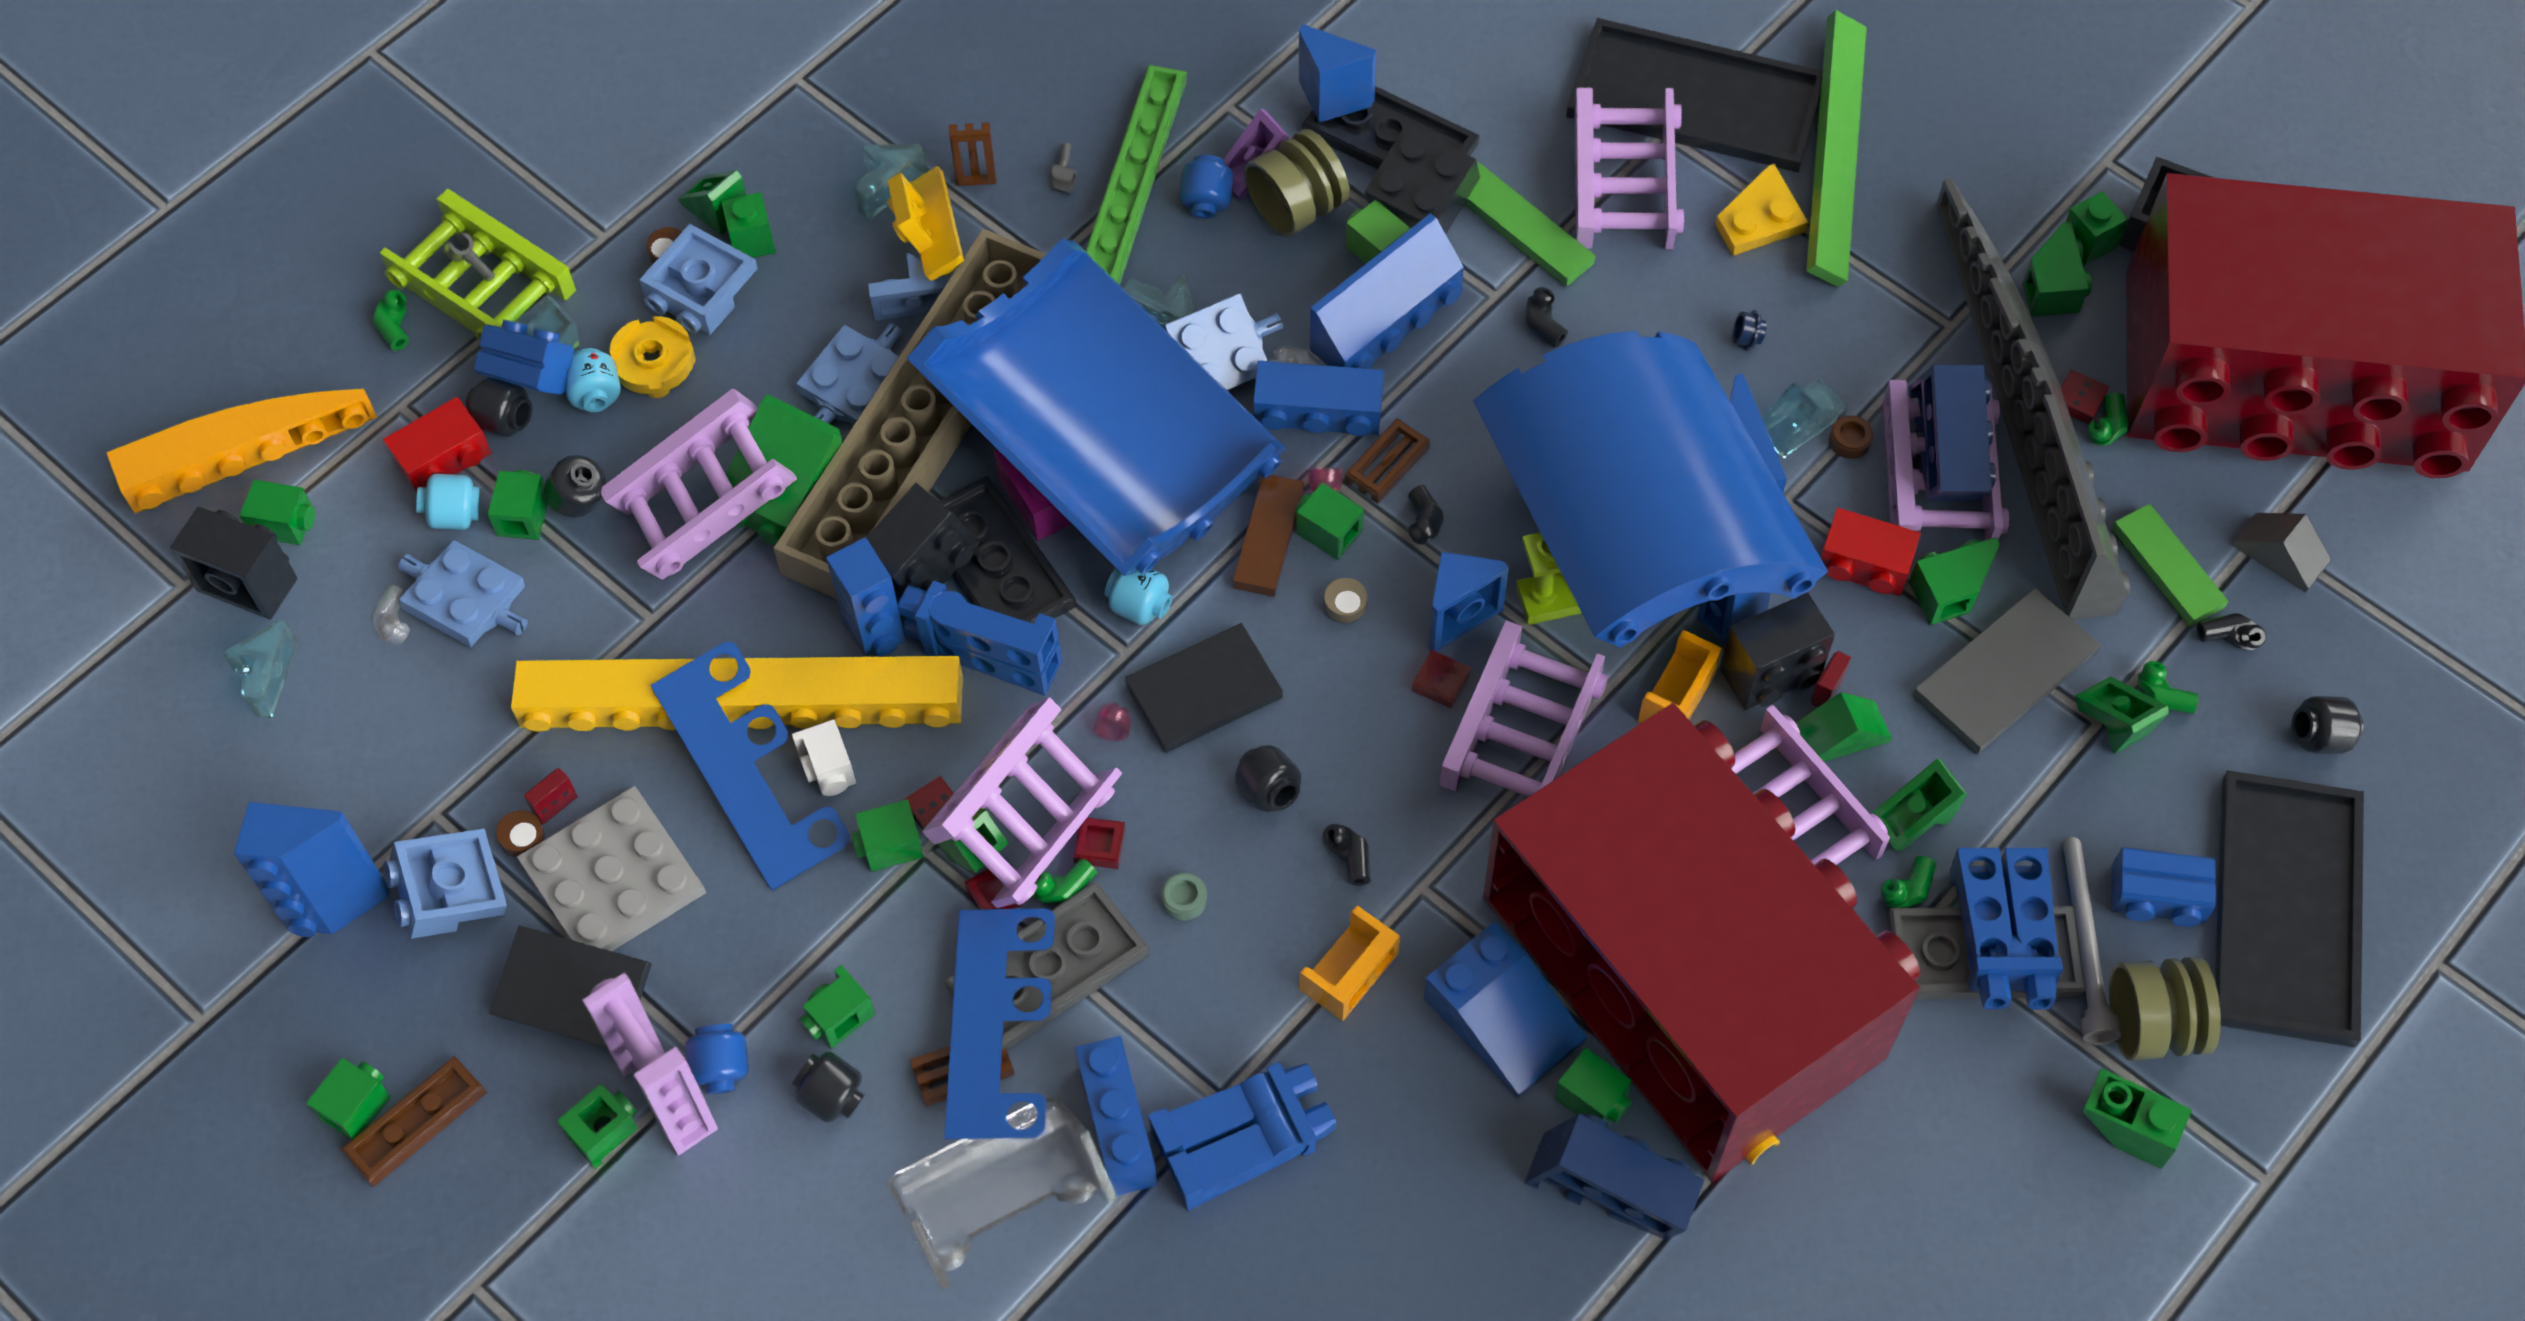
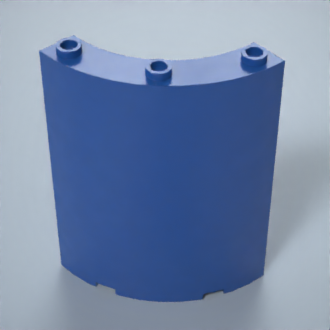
M1061 238L1049 253L1023 277V282L1026 286L1009 299L1003 293L993 302L979 310L975 316L978 321L970 325L960 320L949 325L934 326L907 359L1124 576L1138 571L1144 575L1159 560L1173 552L1190 538L1198 541L1204 537L1213 527V519L1234 502L1260 476L1266 479L1280 466L1282 460L1279 456L1286 447L1075 241Z
M1637 331L1617 332L1587 338L1542 355L1545 362L1524 373H1521L1519 368L1515 369L1473 400L1595 638L1621 648L1635 640L1640 633L1669 616L1710 600H1719L1730 595L1760 592L1785 595L1795 599L1799 595L1810 591L1815 586L1816 581L1828 572L1697 344L1689 339L1664 332H1657L1655 337H1640Z

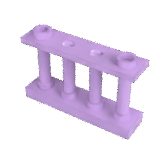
M1577 88L1574 109L1576 240L1587 249H1592L1594 233H1601L1602 229H1665V249H1674L1676 234H1683L1684 209H1677L1675 129L1681 128V104H1674V88L1665 89L1663 108H1601L1600 104H1593V88ZM1600 124L1663 125V143L1601 142V138H1593V128H1600ZM1601 159H1663L1664 178L1601 177V173H1594V163H1600ZM1601 194H1664V213L1602 212V208H1594V198H1601Z
M1889 380L1882 406L1890 523L1914 531H1920L1921 527L1985 529V540L1997 537L1999 541L2001 534H2006L2008 531L2009 511L2008 508H2002L1995 433V425L1999 421L2000 405L1998 400H1993L1992 386L1990 401L1986 404L1987 420H1990L1993 425V441L1989 446L1990 462H1993L1995 465L1996 481L1994 487L1991 488L1992 492L1982 498L1983 512L1922 510L1921 505H1915L1914 494H1918L1919 490H1925L1923 473H1919V469H1913L1912 458H1915L1916 454H1920L1921 451H1925V437H1917L1916 433H1910L1909 422H1913L1915 417H1921L1919 402L1907 396L1906 380Z
M732 388L602 487L601 495L606 503L628 516L633 513L652 548L639 558L637 562L642 569L662 580L680 571L687 561L766 502L780 496L786 487L797 480L792 471L776 460L766 461L748 429L758 409L752 401ZM732 437L753 474L734 488L714 454L717 448ZM698 463L701 464L719 497L717 501L701 513H699L681 480L682 475ZM664 488L669 492L685 522V525L667 538H665L647 504L652 497Z
M1506 620L1442 763L1439 786L1456 792L1462 777L1470 779L1471 776H1475L1529 797L1557 779L1561 774L1592 698L1600 700L1609 677V675L1602 673L1605 656L1597 653L1589 673L1525 650L1526 645L1520 643L1522 626ZM1520 666L1582 689L1574 709L1510 686V681L1506 680L1510 668L1517 670ZM1503 702L1566 725L1559 744H1552L1494 722L1495 717L1490 716L1494 704L1502 706ZM1487 739L1550 761L1551 763L1543 782L1478 759L1479 754L1474 753L1478 741L1486 742Z
M1050 697L1028 705L922 831L934 845L950 839L954 841L960 839L1004 884V887L991 901L996 908L1014 903L1021 905L1033 895L1037 889V885L1034 882L1093 809L1101 807L1113 796L1115 789L1112 786L1122 775V772L1117 767L1094 775L1053 732L1054 726L1051 722L1060 713L1061 708ZM1033 744H1040L1083 789L1070 806L1026 763L1028 757L1025 753ZM1013 775L1057 820L1043 838L1000 795L1002 789L999 787V784L1006 776L1011 777ZM980 807L982 809L987 807L1031 852L1017 871L973 827L975 822L972 817Z
M1774 705L1767 708L1760 728L1764 734L1734 753L1736 763L1731 769L1737 774L1774 748H1777L1792 767L1760 789H1768L1779 798L1805 780L1821 798L1820 801L1793 818L1796 832L1791 838L1795 840L1833 813L1850 831V834L1811 860L1812 863L1815 864L1821 859H1828L1837 865L1862 847L1875 861L1882 857L1890 838L1882 820L1875 814L1867 812L1800 736L1796 723L1789 716L1782 715Z
M625 973L615 979L604 980L595 986L590 995L583 999V1002L622 1075L625 1077L638 1069V1072L633 1075L668 1142L679 1156L718 1130L688 1063L677 1047H674L667 1053L663 1052L661 1043Z

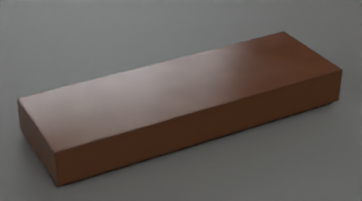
M1270 475L1266 479L1262 477L1233 578L1234 589L1275 597L1297 518L1295 509L1303 497L1304 481Z
M453 1056L341 1150L374 1187L487 1092L456 1056Z

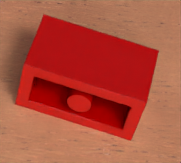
M458 397L453 398L383 439L393 462L416 494L418 487L426 488L427 481L431 475H455L466 468L477 465L483 458L492 454L483 431Z
M1837 507L1821 556V560L1828 570L1826 574L1838 581H1851L1868 586L1877 593H1891L1901 597L1921 532Z

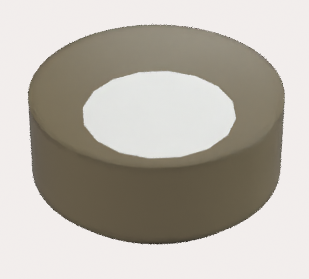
M1340 578L1334 580L1327 586L1324 593L1326 613L1335 621L1350 623L1360 619L1367 609V591L1355 579Z

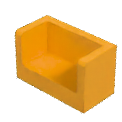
M1682 630L1677 640L1674 655L1653 691L1647 692L1642 700L1638 722H1644L1673 702L1690 720L1716 674L1722 648L1686 630Z
M1355 906L1350 912V926L1313 970L1305 966L1299 973V990L1337 1018L1344 1021L1399 954L1400 935L1361 907Z

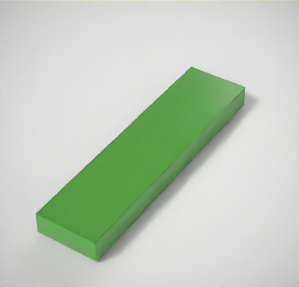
M1477 162L1480 179L1466 200L1465 206L1566 287L1595 263V254L1481 163Z

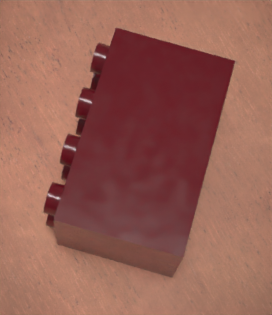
M2167 173L2126 272L2127 417L2129 425L2127 437L2154 440L2158 447L2170 452H2188L2196 450L2203 445L2238 448L2246 457L2258 461L2278 460L2289 454L2327 457L2331 465L2346 470L2363 469L2375 463L2414 466V470L2421 476L2435 479L2453 477L2463 471L2469 472L2525 385V325L2515 206Z
M1673 702L1494 819L1483 898L1624 1074L1632 1080V1084L1711 1182H1714L1745 1160L1747 1155L1764 1140L1771 1136L1777 1137L1887 1059L1921 988L1915 982L1920 976V969L1915 956L1901 938L1887 930L1876 936L1852 909L1857 904V896L1844 872L1828 859H1821L1813 864L1791 837L1796 832L1795 824L1784 803L1768 789H1760L1753 794L1731 769L1736 763L1735 755L1724 734L1707 720H1702L1694 726Z

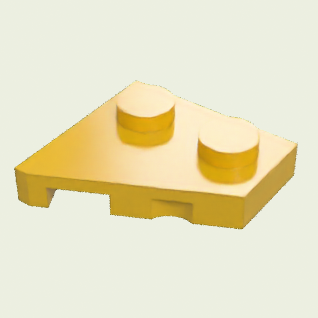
M1772 164L1717 215L1715 226L1732 256L1804 233L1806 232L1808 221L1775 164Z

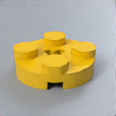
M653 317L654 321H647L641 324L639 319L634 320L623 326L610 343L609 352L616 363L620 384L633 392L647 394L652 398L665 397L670 392V389L675 388L687 378L696 361L689 335L681 324L666 317ZM660 350L659 358L652 361L645 360L643 355L645 352L653 354Z

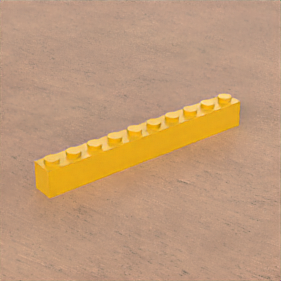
M959 656L744 658L750 667L749 678L716 698L730 723L760 705L768 704L776 710L784 725H792L801 729H807L833 719L836 725L842 728H856L861 724H881L889 728H898L905 724H926L931 727H944L949 723H961L963 674ZM716 658L711 661L709 671L715 680L726 682L733 679L737 674L738 663L735 658ZM694 659L517 661L511 709L520 728H527L536 732L547 731L550 728H572L577 731H590L595 727H615L624 731L636 730L639 727H660L666 730H676L650 685ZM758 717L752 720L748 726L754 729H767L775 724L769 718Z

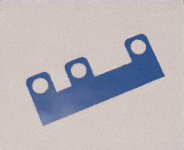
M727 641L650 686L767 884L773 891L846 847L850 841V834L836 810L827 806L820 808L794 825L790 824L754 763L757 759L783 745L788 739V730L771 705H760L730 723L716 700L717 697L746 681L751 672L749 665L736 644ZM720 654L731 655L738 663L737 674L733 679L726 682L715 680L709 671L711 661ZM758 717L771 719L776 727L775 737L765 745L754 744L747 735L748 725ZM821 819L833 822L838 831L836 841L826 848L814 846L808 836L811 825Z
M1049 909L959 910L944 1139L1037 1138L1045 1131V1097L1039 1093H1000L1003 1021H1041L1046 1019L1051 1012L1052 986L1049 980L1045 978H1006L1007 951L1047 950L1053 945L1055 916ZM1027 917L1040 918L1046 925L1045 935L1036 942H1025L1017 935L1018 924ZM1025 986H1033L1039 989L1043 995L1041 1006L1037 1010L1028 1013L1016 1009L1013 1004V996L1018 989ZM1028 1102L1036 1108L1037 1120L1031 1127L1021 1130L1010 1126L1007 1121V1112L1015 1103Z

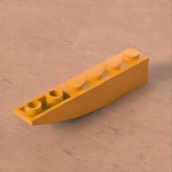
M365 389L313 392L277 397L227 408L185 421L106 453L121 493L133 512L138 513L145 509L155 508L163 502L183 494L196 492L203 486L226 477L239 475L244 470L264 462L277 460L285 454L307 445L320 443L325 438L345 430L358 428L378 417Z

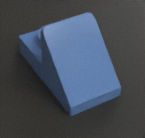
M907 253L910 278L900 280L887 279L882 282L869 283V293L875 321L927 314L950 278L942 275L934 281H929L924 274L922 260Z

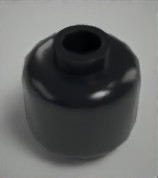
M491 377L481 380L469 391L466 398L468 412L481 430L503 437H510L523 430L528 425L532 416V402L522 386Z
M581 455L567 456L557 462L547 477L544 494L552 509L562 516L571 518L581 517L591 512L601 499V490L606 484V478L601 467L592 459Z
M2312 696L2305 699L2294 712L2291 727L2295 739L2299 741L2300 745L2307 752L2343 754L2352 750L2359 741L2364 730V721L2356 704L2349 698L2340 696Z
M1272 745L1260 746L1247 751L1240 759L1235 773V784L1240 792L1257 809L1264 812L1279 811L1288 808L1298 798L1301 772L1281 749Z
M825 1052L820 1057L812 1054L792 1082V1085L797 1088L795 1091L796 1102L824 1122H832L840 1114L849 1118L865 1096L858 1091L862 1083L861 1073L832 1052Z

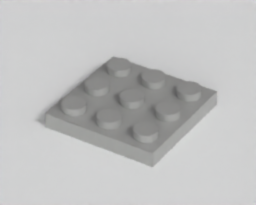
M636 786L517 856L523 869L569 939L609 951L617 949L706 894L703 884Z

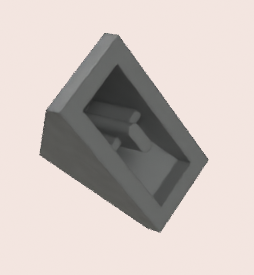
M2255 513L2232 543L2233 547L2305 593L2331 560L2306 514Z

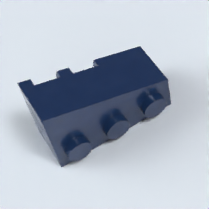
M1932 365L1908 386L1909 397L1918 398L1921 417H1915L1914 419L1915 432H1924L1925 451H1921L1920 461L1927 501H1979L1992 492L1991 488L1994 487L1996 481L1995 465L1993 462H1990L1989 446L1993 441V425L1990 420H1987L1986 407L1991 396L1990 381L1985 379L1984 365Z
M1579 1113L1543 1134L1524 1184L1538 1189L1540 1182L1544 1181L1569 1191L1566 1199L1569 1202L1581 1206L1583 1198H1587L1610 1209V1218L1667 1240L1686 1231L1705 1179L1691 1173V1168L1686 1163L1674 1158H1663L1650 1151L1649 1145L1643 1140L1633 1136H1621L1608 1129V1124L1603 1119L1591 1114Z

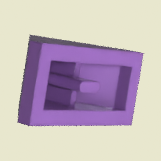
M1260 109L1223 159L1225 165L1231 169L1234 175L1232 191L1241 198L1249 195L1244 180L1245 165L1267 150L1278 151L1280 143L1285 139H1289V135L1265 109Z

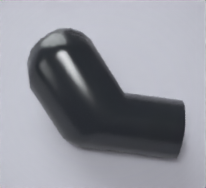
M1419 485L1408 494L1409 500L1418 512L1416 522L1408 528V534L1415 543L1423 545L1429 538L1434 539L1439 534L1444 521V515L1427 487Z
M1337 823L1328 825L1323 831V842L1331 852L1347 862L1348 883L1355 886L1370 883V860L1367 841L1347 826Z

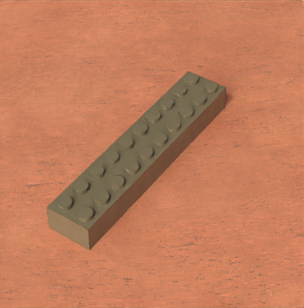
M982 229L965 255L964 261L958 266L773 548L781 575L837 599L826 557L867 537L915 483H918L929 493L972 423L907 357L934 326L949 325L960 320L970 325L978 321L975 316L979 310L993 302L1003 293L1009 299L1026 286L1023 282V277L1047 254Z

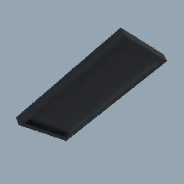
M1597 18L1567 106L1566 117L1574 119L1577 88H1593V104H1600L1601 108H1663L1665 89L1674 88V104H1681V128L1675 129V143L1765 165L1775 164L1777 168L1799 173L1821 95L1823 71ZM1600 124L1663 140V125Z
M2227 770L2222 784L2215 976L2221 1013L2220 1026L2354 1048L2361 1041L2364 791Z

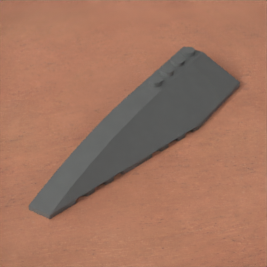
M1944 179L1936 205L2064 613L2072 620L2118 614L2125 598L2130 592L2129 578L2125 571L2120 570L2117 561V541L2113 534L2108 533L2105 524V505L2102 498L2096 496L2093 487V468L2091 463L2084 459L2056 374L2028 309L1992 241L1953 179Z

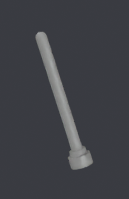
M2068 837L2063 842V850L2088 1009L2084 1011L2085 1017L2081 1020L2084 1042L2088 1044L2104 1045L2113 1043L2121 1038L2119 1017L2113 1014V1009L2108 1007L2106 1002L2082 845L2078 838Z

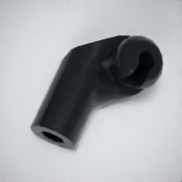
M1538 287L1534 290L1533 295L1528 297L1526 321L1533 331L1557 347L1565 340L1568 330L1552 319L1551 304L1555 301L1553 292L1548 288Z
M2239 613L2199 621L2196 626L2197 635L2203 643L2224 638L2240 648L2254 650L2261 647L2266 641L2265 630L2251 619Z

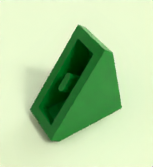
M735 170L707 174L681 195L678 200L686 209L722 236L728 231L721 201L745 196L746 191L742 176Z
M1840 692L1796 722L1800 736L1823 762L1882 745L1892 740V736L1875 700Z

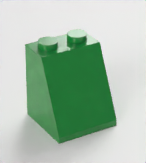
M766 394L748 429L766 461L776 460L792 471L797 480L786 487L780 496L769 500L735 526L738 528L746 526L758 532L762 539L775 546L842 444V439L838 428ZM739 448L726 472V476L733 488L753 474Z

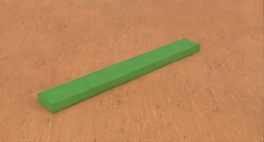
M1835 10L1827 17L1806 271L1840 287L1848 281L1866 26Z
M1148 65L1085 250L1119 285L1187 82V71Z

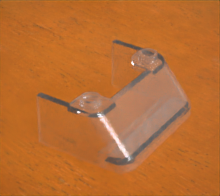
M1045 1098V1131L1037 1138L961 1139L900 1170L888 1180L887 1187L927 1267L942 1290L951 1286L945 1272L953 1270L965 1262V1255L971 1249L969 1239L1053 1195L1058 1201H1069L1070 1204H1079L1090 1199L1095 1194V1190L1098 1189L1109 1203L1118 1199L1089 1132L1058 1098ZM1030 1104L1008 1115L1007 1121L1015 1129H1027L1036 1122L1037 1110Z

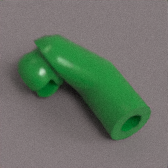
M389 290L384 294V298L380 300L373 316V324L390 348L394 351H399L409 343V337L400 326L406 312L405 305L407 299L402 292Z
M2122 393L2106 395L2104 397L2106 417L2100 418V421L2097 423L2094 420L2089 423L2087 431L2090 441L2094 444L2108 446L2128 431L2125 395Z
M2157 661L2145 663L2142 672L2138 674V685L2142 691L2153 699L2167 705L2168 710L2194 714L2198 704V693L2172 688L2165 679L2167 672L2166 667L2162 663Z
M1917 856L1914 859L1909 879H1896L1895 883H1893L1891 878L1886 880L1881 887L1884 903L1890 908H1907L1925 901L1936 870V861L1926 856Z
M1083 858L1065 876H1051L1050 873L1043 871L1034 882L1037 885V889L1032 896L1040 902H1065L1083 890L1097 875V871Z

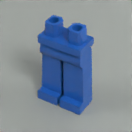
M936 581L932 582L928 592L908 585L898 603L899 614L907 617L903 628L905 636L921 641L924 655L938 656L939 653L942 656H959L960 664L1044 696L1063 659L1060 642L1058 641L1057 625L1053 617L1039 613L1034 624L967 603L963 595L955 591H947L945 584Z
M1957 848L1949 871L1952 886H1956L1967 943V959L1971 972L1968 977L1969 990L1978 991L1985 1010H2001L2009 1007L2012 1000L2010 991H2025L2027 1007L2032 1010H2048L2052 1008L2056 999V984L2063 971V965L2057 951L2047 848H2005L2002 857L2000 855V848ZM1978 860L1987 863L1986 866H1969L1970 863ZM2024 860L2033 863L2032 866H2015L2016 863Z
M1278 1062L1268 1066V1072L1247 1078L1236 1086L1169 1112L1164 1108L1148 1114L1152 1135L1167 1167L1170 1168V1174L1187 1211L1295 1158L1301 1153L1304 1157L1315 1152L1316 1141L1324 1138L1336 1129V1120L1326 1101L1304 1111L1298 1100L1318 1091L1316 1079L1308 1063L1284 1070L1281 1063Z

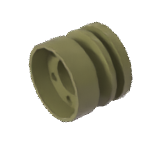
M1311 129L1298 131L1291 139L1282 141L1278 146V151L1267 150L1249 161L1244 167V180L1255 207L1272 229L1283 237H1292L1310 226L1315 221L1316 215L1326 216L1333 208H1339L1350 198L1348 179L1340 160L1330 145Z
M2201 956L2183 957L2181 961L2178 958L2164 959L2160 968L2152 960L2115 964L2111 971L2109 982V1007L2113 1009V1014L2119 1017L2122 1036L2116 1042L2120 1052L2127 1060L2163 1058L2168 1049L2175 1056H2189L2191 1052L2198 1055L2212 1054L2220 1037L2221 1013L2219 995L2210 967Z

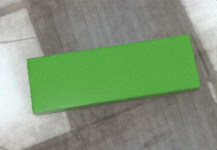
M2151 504L2115 521L2112 527L2113 532L2189 627L2225 609L2229 602Z

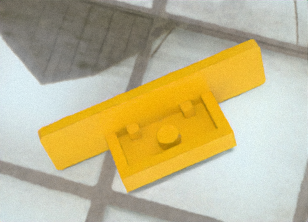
M936 166L910 183L901 172L887 180L891 198L887 199V202L896 219L892 222L893 228L902 242L907 243L910 241L920 253L925 276L929 281H934L942 275L953 272L964 261L942 170Z

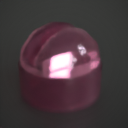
M1342 468L1308 469L1309 484L1313 492L1321 483L1339 492L1343 482Z
M1115 702L1102 706L1096 715L1095 733L1109 741H1120L1127 738L1131 725L1129 711L1124 706L1118 707V704Z

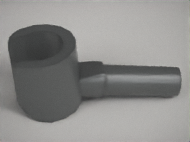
M1063 143L1061 145L1059 162L1052 167V176L1054 177L1052 188L1071 193L1076 184L1077 170L1068 168L1071 145Z
M459 233L456 237L459 243L464 246V251L457 250L451 242L447 241L444 251L449 259L453 261L465 260L488 282L495 277V274L472 250L473 240L470 235Z

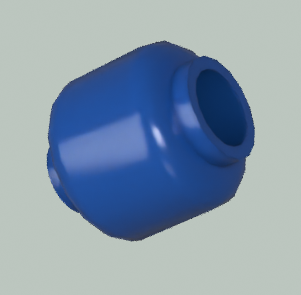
M1212 155L1194 157L1193 161L1183 167L1181 173L1180 202L1183 206L1192 210L1191 214L1195 217L1204 219L1215 217L1217 212L1226 210L1231 203L1233 172L1225 165L1224 160Z
M732 1024L698 1027L695 1029V1036L689 1038L685 1043L688 1066L697 1085L706 1086L707 1095L735 1091L734 1082L743 1080L749 1073L745 1035L741 1032L733 1031Z

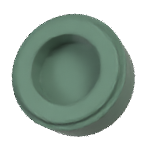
M1178 873L1171 876L1162 887L1161 898L1163 908L1169 916L1177 920L1187 921L1198 917L1207 905V890L1204 882L1198 876L1191 873Z

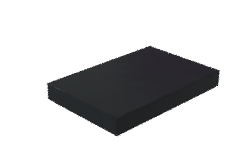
M1242 623L1125 677L1126 686L1165 753L1283 698L1282 688Z
M518 925L489 1014L607 1048L583 999L588 997L593 988L602 981L610 978L615 979L625 973L640 1000L652 963Z

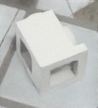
M834 719L792 734L808 783L817 780L822 795L834 796L846 790L848 786L856 784L849 757Z

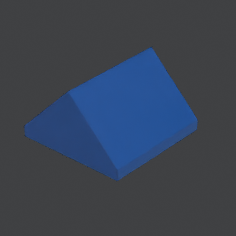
M1302 24L1299 29V83L1318 122L1320 123L1371 107L1375 97L1376 49Z
M1448 552L1441 553L1432 604L1429 649L1433 654L1504 610L1509 567L1504 561Z

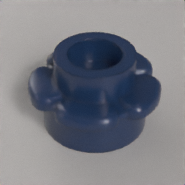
M1752 310L1751 313L1741 311L1734 323L1733 342L1734 344L1743 345L1744 350H1750L1756 344L1760 345L1766 335L1767 323L1765 320H1761V315L1757 310Z

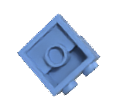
M689 224L639 281L644 294V302L651 311L660 316L664 315L666 311L677 317L678 323L692 334H696L701 330L711 335L735 308L733 296L758 268L754 258Z
M485 829L397 841L393 844L390 860L384 861L386 885L388 888L397 887L400 898L395 900L394 903L396 922L399 927H408L411 939L455 932L459 922L505 914L507 903Z

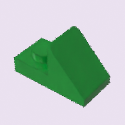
M2111 676L2075 695L2080 712L2106 725L2111 750L2114 754L2148 736L2169 714L2167 705Z
M1937 758L1870 814H1875L1882 820L1887 829V834L1890 836L1888 842L1894 850L1903 851L1934 824L1948 825L1966 798L1967 793L1942 760Z

